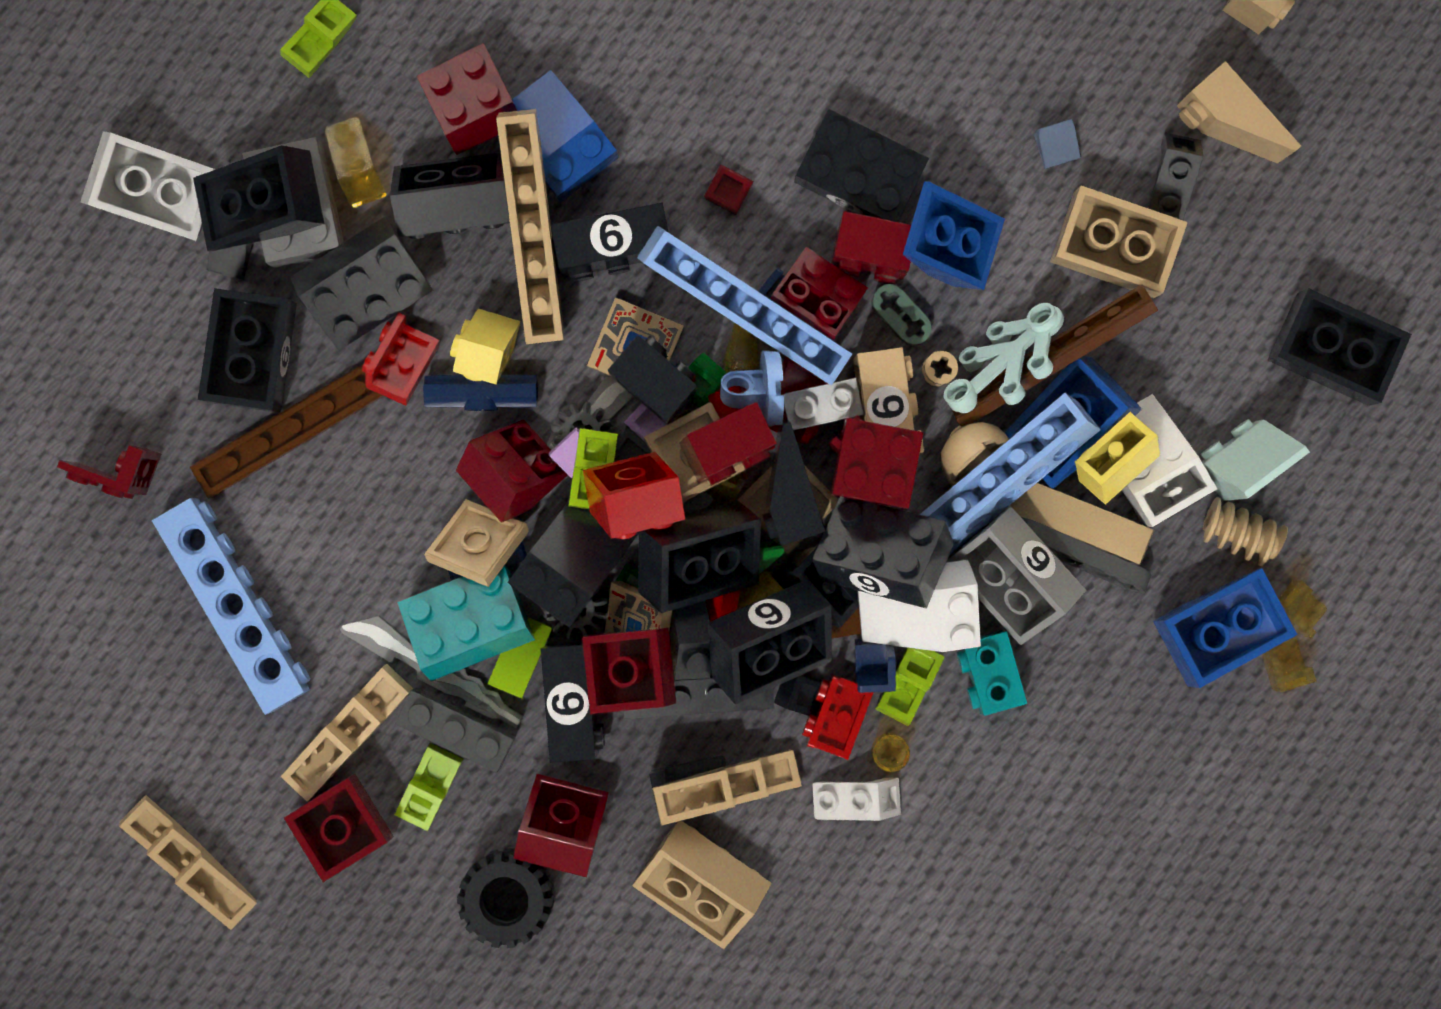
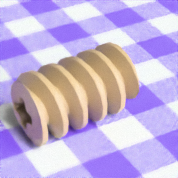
M1216 497L1212 502L1203 524V541L1205 543H1208L1216 535L1218 536L1217 548L1222 549L1230 541L1232 542L1231 554L1235 555L1244 547L1246 548L1244 559L1249 561L1255 553H1258V565L1262 567L1269 559L1277 557L1288 533L1287 526L1282 525L1277 529L1276 522L1271 519L1263 523L1262 516L1257 513L1249 518L1248 510L1243 507L1235 512V505L1229 501L1221 507V498Z

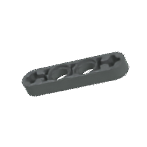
M1022 518L1060 561L1128 591L1140 594L1145 593L1151 578V573L1147 570L1039 522Z

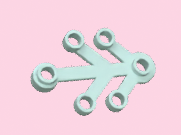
M1041 303L1029 311L1026 319L1006 323L997 321L991 324L986 331V335L993 345L979 348L975 346L967 347L960 353L959 361L969 372L981 368L984 361H993L970 382L966 379H958L946 387L944 399L951 409L960 413H968L973 410L977 404V394L1004 369H1006L1004 383L1000 386L999 393L1007 404L1014 405L1019 403L1026 393L1020 383L1025 350L1034 343L1033 356L1027 362V368L1034 378H1046L1053 371V364L1048 358L1051 336L1058 332L1064 322L1061 310L1050 303ZM1021 334L1015 341H1010L1012 335Z

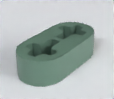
M888 284L878 288L873 295L872 306L881 320L906 345L917 346L925 342L930 336L932 329L928 317L898 286ZM882 293L888 296L893 293L896 294L898 299L895 304L902 313L897 315L890 307L884 311L880 307L883 301L880 295ZM904 315L913 323L918 320L922 322L923 326L920 329L923 334L922 337L919 338L917 335H912L909 338L905 332L908 326L901 319Z

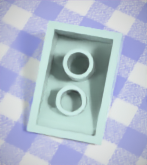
M1247 419L1231 431L1234 437L1227 443L1222 445L1218 441L1203 451L1201 455L1204 460L1201 462L1216 485L1217 490L1215 491L1222 501L1248 499L1310 453L1305 445L1264 419L1254 423Z

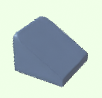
M1072 119L1038 129L1034 133L1044 169L1081 158Z

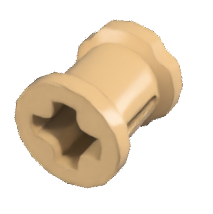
M946 351L934 352L926 358L922 365L925 381L936 387L952 381L958 372L957 360ZM943 360L945 362L944 368L949 373L937 378L934 376L935 369L930 366L931 363L936 364Z

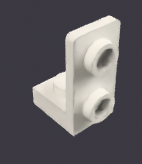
M856 378L835 382L832 386L826 384L784 394L787 420L791 422L793 430L846 418L853 419L857 415L859 417L864 415Z
M882 778L870 782L813 783L814 817L817 820L881 821L901 815L899 778Z

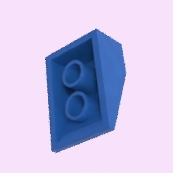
M552 70L548 71L512 99L517 111L537 110L545 182L560 203L619 158L617 150Z
M924 181L903 256L928 276L948 285L984 290L1005 218L931 182Z
M1082 356L1066 366L1005 432L1009 439L1012 438L1064 393H1067L1082 405L1101 430L1042 478L1050 488H1055L1076 470L1075 461L1081 454L1092 447L1129 412L1136 416L1142 410L1092 357Z
M1262 568L1193 599L1153 621L1188 687L1201 688L1298 635Z

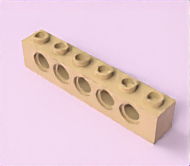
M530 109L498 113L496 120L526 344L560 341L564 339V325L537 110Z

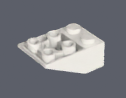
M1151 394L1137 402L1142 410L1136 417L1157 434L1160 456L1122 489L1142 525L1145 527H1153L1217 490L1199 456L1155 396Z

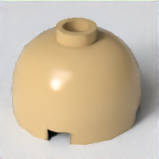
M976 422L955 428L941 452L942 471L947 481L953 487L1006 443L1009 438L997 426L985 422Z

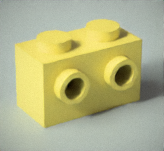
M477 309L471 321L465 319L460 335L456 334L450 351V356L455 357L453 372L463 374L465 378L472 381L483 380L497 384L513 355L521 321Z
M1129 412L1075 461L1079 482L1106 505L1160 456L1158 436Z

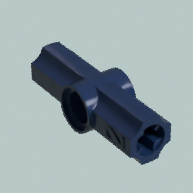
M463 375L424 376L425 408H464L466 411H482V409L484 411H497L498 408L537 407V375H501L497 384L483 380L472 381Z

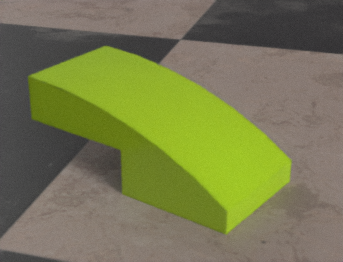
M320 0L304 17L303 26L280 49V55L310 78L348 32L357 15L339 0Z
M580 428L569 507L589 509L583 470L614 462L618 434Z
M528 616L527 618L535 640L500 653L487 683L521 699L541 657L540 648L546 645L553 627Z
M906 648L896 667V691L883 692L875 709L909 726L926 691L930 689L945 656L931 650Z
M430 743L394 815L428 831L464 759Z

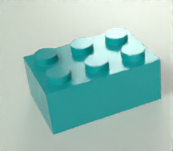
M506 565L503 566L489 587L462 576L397 602L419 668L430 681L535 640L518 590L507 583L512 574Z

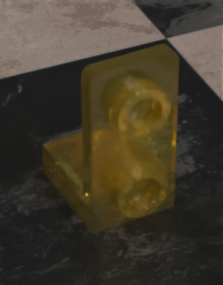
M353 117L326 127L324 131L336 175L351 207L355 208L386 197L385 187L373 164L359 117Z

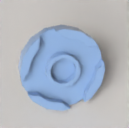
M763 350L760 358V370L732 371L725 374L721 379V401L726 406L738 409L757 401L769 427L782 425L784 395H781L783 370L780 352ZM742 386L747 391L738 394L730 392L728 388Z

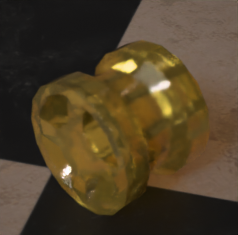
M889 732L881 734L872 743L871 754L879 768L884 771L895 772L906 766L909 761L910 750L902 737Z

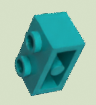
M1001 630L980 636L981 647L967 648L956 652L962 674L968 672L972 687L966 688L972 709L979 708L980 714L986 716L1027 704L1007 631Z

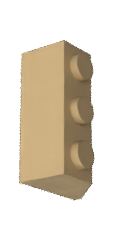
M678 821L664 838L632 886L724 949L753 917L772 883L762 877L756 870L749 868L733 857L727 850L707 839L695 828L683 821Z

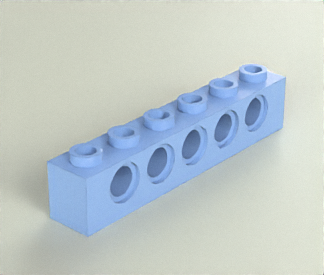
M659 226L656 227L637 257L648 267L831 386L852 356V353Z
M1064 393L920 515L946 521L953 541L949 554L951 555L1101 429L1077 400Z
M189 498L153 519L152 522L265 715L272 713L308 692L310 689L307 682L310 681V677L301 662L294 663L288 653V650L292 647L287 636L281 629L278 631L274 629L269 620L273 614L267 602L262 597L257 599L250 586L254 584V581L244 565L238 567L231 555L235 552L231 540L225 533L220 535L213 522L217 518L211 506L206 501L201 503L199 498ZM197 529L201 530L205 535V544L199 550L194 549L190 544V536ZM215 561L219 562L224 568V576L219 582H214L208 573L210 565ZM233 593L239 595L243 601L242 610L238 614H233L227 607V600ZM250 626L257 627L262 634L261 642L256 647L250 645L246 640V631ZM269 658L277 660L281 667L280 674L275 679L269 677L264 670L265 662Z

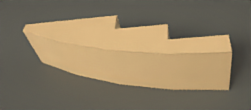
M1036 483L1010 505L1021 518L1039 522L1138 565H1141L1154 532L1153 529L1039 483Z
M388 664L384 665L366 686L350 700L332 722L316 736L281 775V778L308 802L392 714L413 688Z
M789 749L653 787L652 789L661 825H666L732 808L737 804L768 797L769 794L801 787L802 785L794 751Z
M147 795L120 821L119 827L147 849V855L175 878V884L230 930L257 904V900L193 836Z

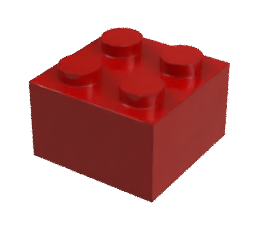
M656 452L583 470L590 513L611 539H628L635 536L639 531L651 528L666 529L671 527L673 522L685 520L679 477Z

